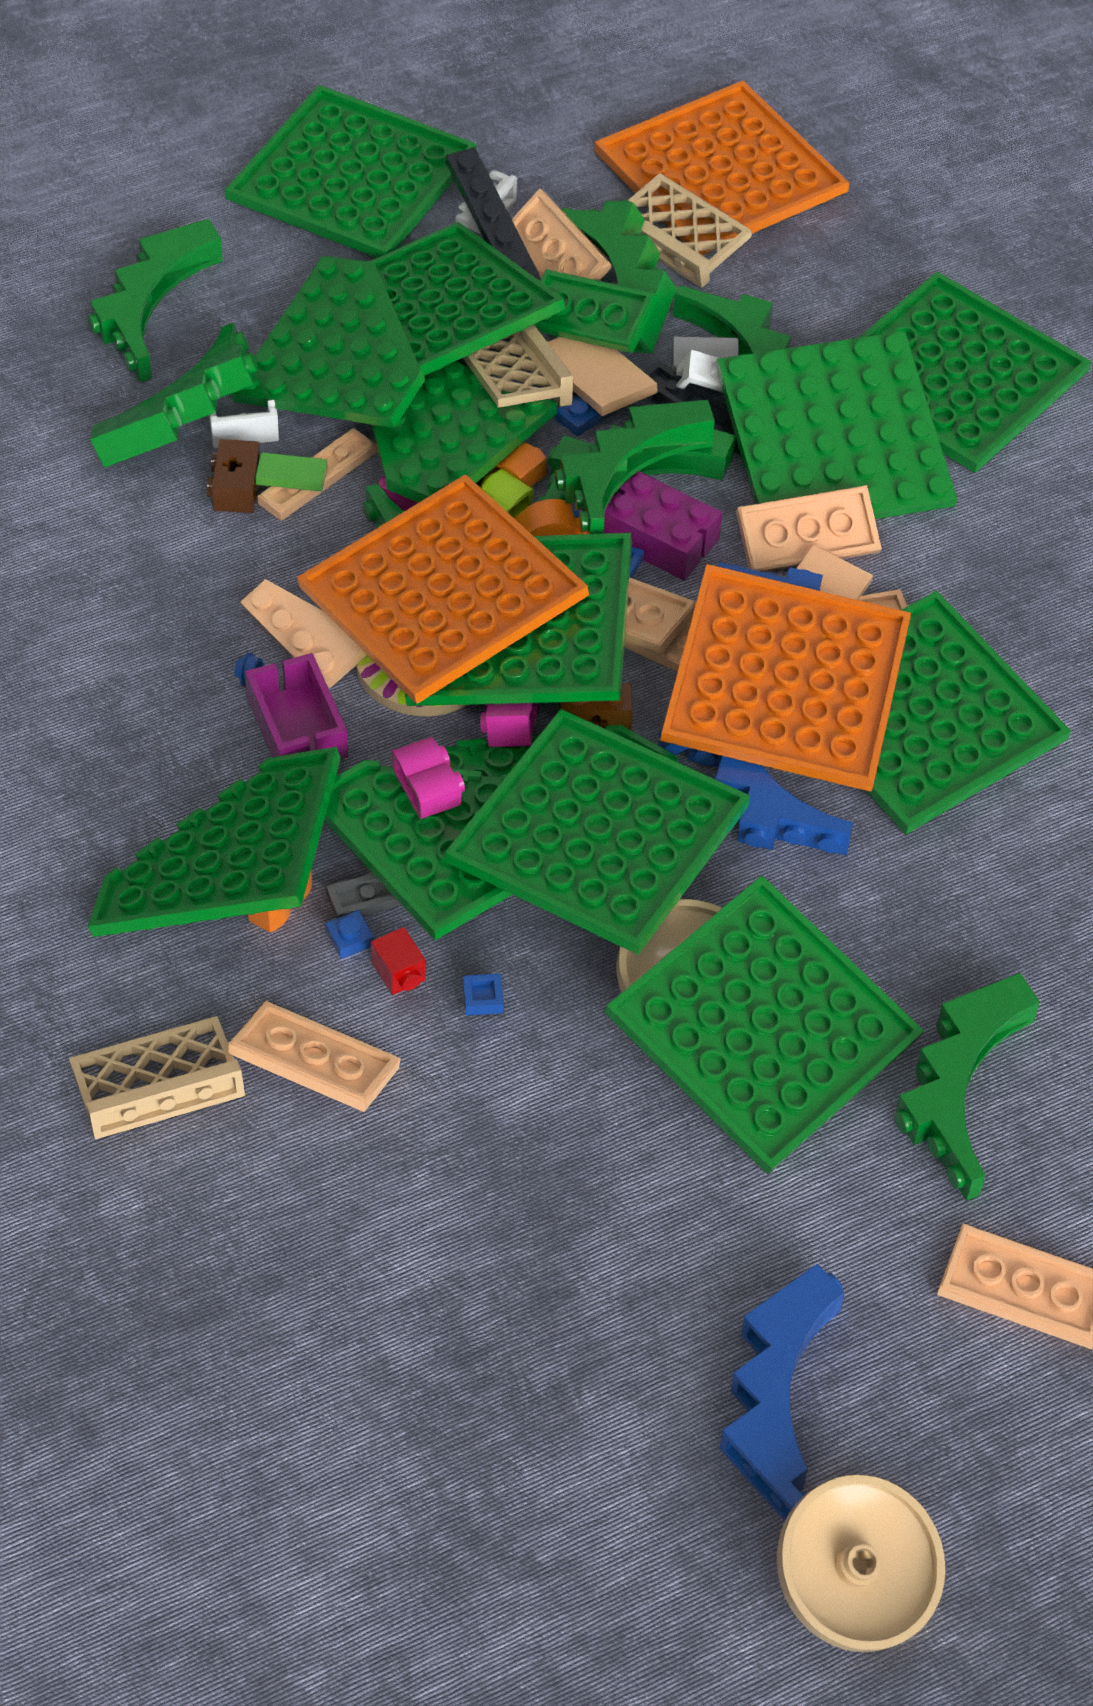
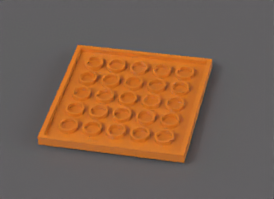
M744 80L597 140L594 144V152L635 194L661 173L749 228L751 234L847 193L849 189V182ZM662 186L652 193V197L670 195V191ZM689 203L674 204L675 211L693 209V206ZM671 204L652 206L653 212L671 211ZM711 217L697 218V225L716 224V220ZM693 218L675 220V227L694 226ZM671 220L663 221L669 228H672ZM733 231L720 232V240L734 239L738 234ZM716 233L698 234V242L717 240ZM694 235L677 236L683 243L695 242ZM701 250L699 254L704 255L713 250Z
M466 474L297 577L299 587L416 704L589 596L588 586Z
M706 564L660 741L871 792L911 613Z

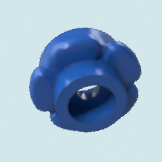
M246 653L244 657H240L237 660L234 673L235 677L240 679L242 686L246 687L245 671L264 666L263 659L255 657L254 653Z

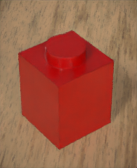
M405 927L371 941V963L392 996L404 990H412L419 986L420 983L426 981V959Z

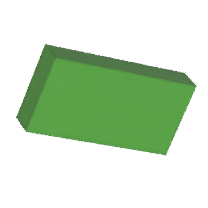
M261 452L255 476L256 485L322 492L328 468L327 459Z

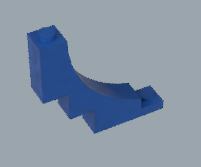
M818 1263L744 1316L741 1337L758 1355L733 1373L730 1392L748 1412L722 1431L720 1450L784 1521L795 1504L807 1494L804 1491L799 1492L804 1488L808 1469L799 1451L790 1413L792 1377L803 1352L813 1337L829 1320L840 1312L844 1296L843 1287L837 1277L832 1273H826Z

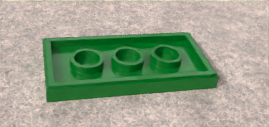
M545 269L540 281L564 298L565 310L534 325L540 333L633 353L655 308L658 297L654 292Z

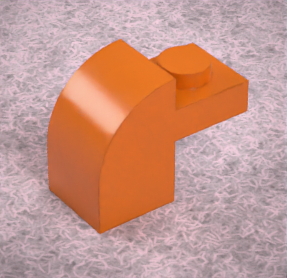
M547 499L533 503L514 518L533 536L587 534V532H581L579 518L574 517L572 503H565V500Z

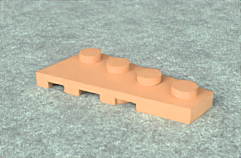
M266 579L240 601L248 613L293 658L313 653L329 689L367 656L323 610Z

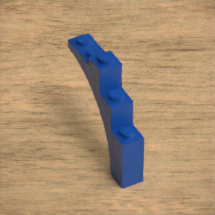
M689 748V761L705 766L719 767L715 780L750 795V804L740 819L737 842L756 848L762 847L773 850L775 841L778 839L793 845L808 846L827 853L847 856L853 822L825 814L800 801L781 787L762 765Z

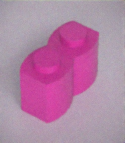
M429 737L391 751L393 771L420 819L461 805V793L465 791V785L458 771L453 772L451 769L449 755L443 745L438 746L436 741Z

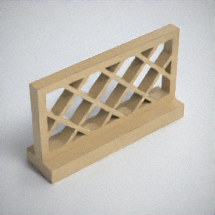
M661 173L628 200L633 202L636 207L649 206V213L641 214L645 222L640 234L651 238L661 253L658 261L700 288H703L710 282L709 273L752 237L749 228ZM660 186L670 191V195L652 197V193ZM689 203L693 206V209L675 211L674 204ZM671 204V211L653 213L652 206ZM711 217L716 220V224L697 225V218ZM693 218L694 226L675 227V220ZM671 220L672 228L659 229L653 225V222ZM733 231L738 234L734 239L720 240V232ZM716 233L717 240L698 242V234ZM694 235L695 242L681 243L676 239V236ZM717 249V253L709 260L699 254L701 250Z
M534 324L521 332H516L503 338H510V342L499 340L497 343L488 345L463 358L498 408L554 398L560 407L572 405L573 375ZM491 348V349L499 350V351H501V352L498 353V352L490 351V350H488V349ZM511 353V354L519 355V356H522V357L519 358V357L511 356V355H509V354ZM479 359L491 361V363L479 361ZM500 364H504V365L513 366V367H512V368H507V367H503V366H499V365H500ZM521 369H525V370L533 371V373H528V372H524V371H520V370H521ZM493 374V375L501 376V377H503V378L500 379V378L492 377V376H490V375ZM512 379H513V380H517V381H521V382H524V383H523V384H520V383L512 382ZM533 385H537V386H541V387H543V388H536V387H532V386H533ZM503 390H505V391H509V392H513V393L503 394V395H502L501 392H502Z
M215 1016L69 1058L94 1138L99 1139L245 1096L241 1068L237 1059L235 1060L233 1055L228 1054L229 1044L218 1017ZM211 1031L215 1034L209 1045L194 1041L198 1035ZM169 1043L178 1046L171 1056L157 1051L160 1046ZM187 1049L202 1054L195 1064L181 1059ZM135 1054L141 1056L135 1066L120 1062L127 1055ZM211 1057L226 1062L208 1068L204 1067ZM150 1060L165 1064L158 1074L143 1070ZM92 1065L104 1067L97 1077L82 1073L81 1069ZM174 1068L189 1072L170 1079L167 1078ZM113 1070L127 1075L121 1085L106 1081ZM136 1079L151 1083L139 1088L129 1089ZM99 1089L113 1094L92 1101V1098Z

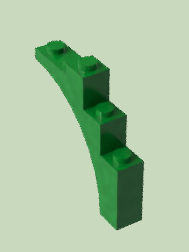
M628 200L605 201L602 211L596 209L585 211L573 210L567 207L562 208L561 210L595 247L610 258L616 271L618 285L654 292L657 295L658 301L633 352L653 354L676 287L665 271L656 268L661 253L651 238L640 234L645 222L644 217L636 205Z
M209 218L139 239L140 253L136 254L137 263L115 270L116 283L112 284L113 294L90 301L91 315H88V323L92 333H98L104 345L113 342L117 351L122 350L127 370L129 372L134 371L140 383L152 379L150 355L144 343V335L153 310L163 297L181 281L202 269L223 262L221 237Z
M678 285L674 293L673 317L692 323L717 338H738V356L790 348V335L769 330L773 302L745 294L737 302Z
M234 322L221 327L219 336L211 349L179 379L142 403L92 426L90 441L104 468L176 441L181 425L215 413L219 398L254 385L255 372L258 371V366L251 352L247 353L249 344L244 332H238Z
M708 400L629 407V421H624L623 429L595 431V445H590V453L561 456L560 470H555L556 489L563 491L565 503H574L575 509L581 510L579 512L581 532L604 534V514L611 498L627 479L644 467L665 457L685 451L713 447L714 417Z
M612 424L610 430L623 429V427ZM714 429L713 447L689 450L665 457L644 467L640 472L646 475L669 473L698 475L722 481L733 460L736 436ZM563 435L558 446H553L550 450L547 465L551 466L548 491L545 496L540 495L538 501L547 499L565 500L563 491L557 490L555 484V470H560L561 456L590 453V445L595 444Z
M1021 973L941 1005L936 1027L942 1041L921 1049L916 1066V1075L922 1086L900 1094L897 1109L894 1113L898 1129L901 1133L908 1135L913 1145L927 1140L928 1148L933 1157L939 1158L945 1166L950 1184L954 1189L960 1190L966 1201L980 1196L985 1173L973 1152L965 1123V1092L974 1071L988 1053L1009 1035L1035 1021L1040 1001Z

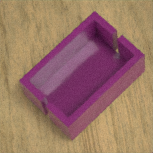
M638 471L620 488V493L616 492L611 498L604 514V534L631 533L632 547L644 551L643 561L685 581L698 566L701 557L704 558L720 540L722 512Z
M313 653L282 661L284 690L279 691L276 663L245 671L247 700L272 757L336 747L341 759L348 758L347 729Z

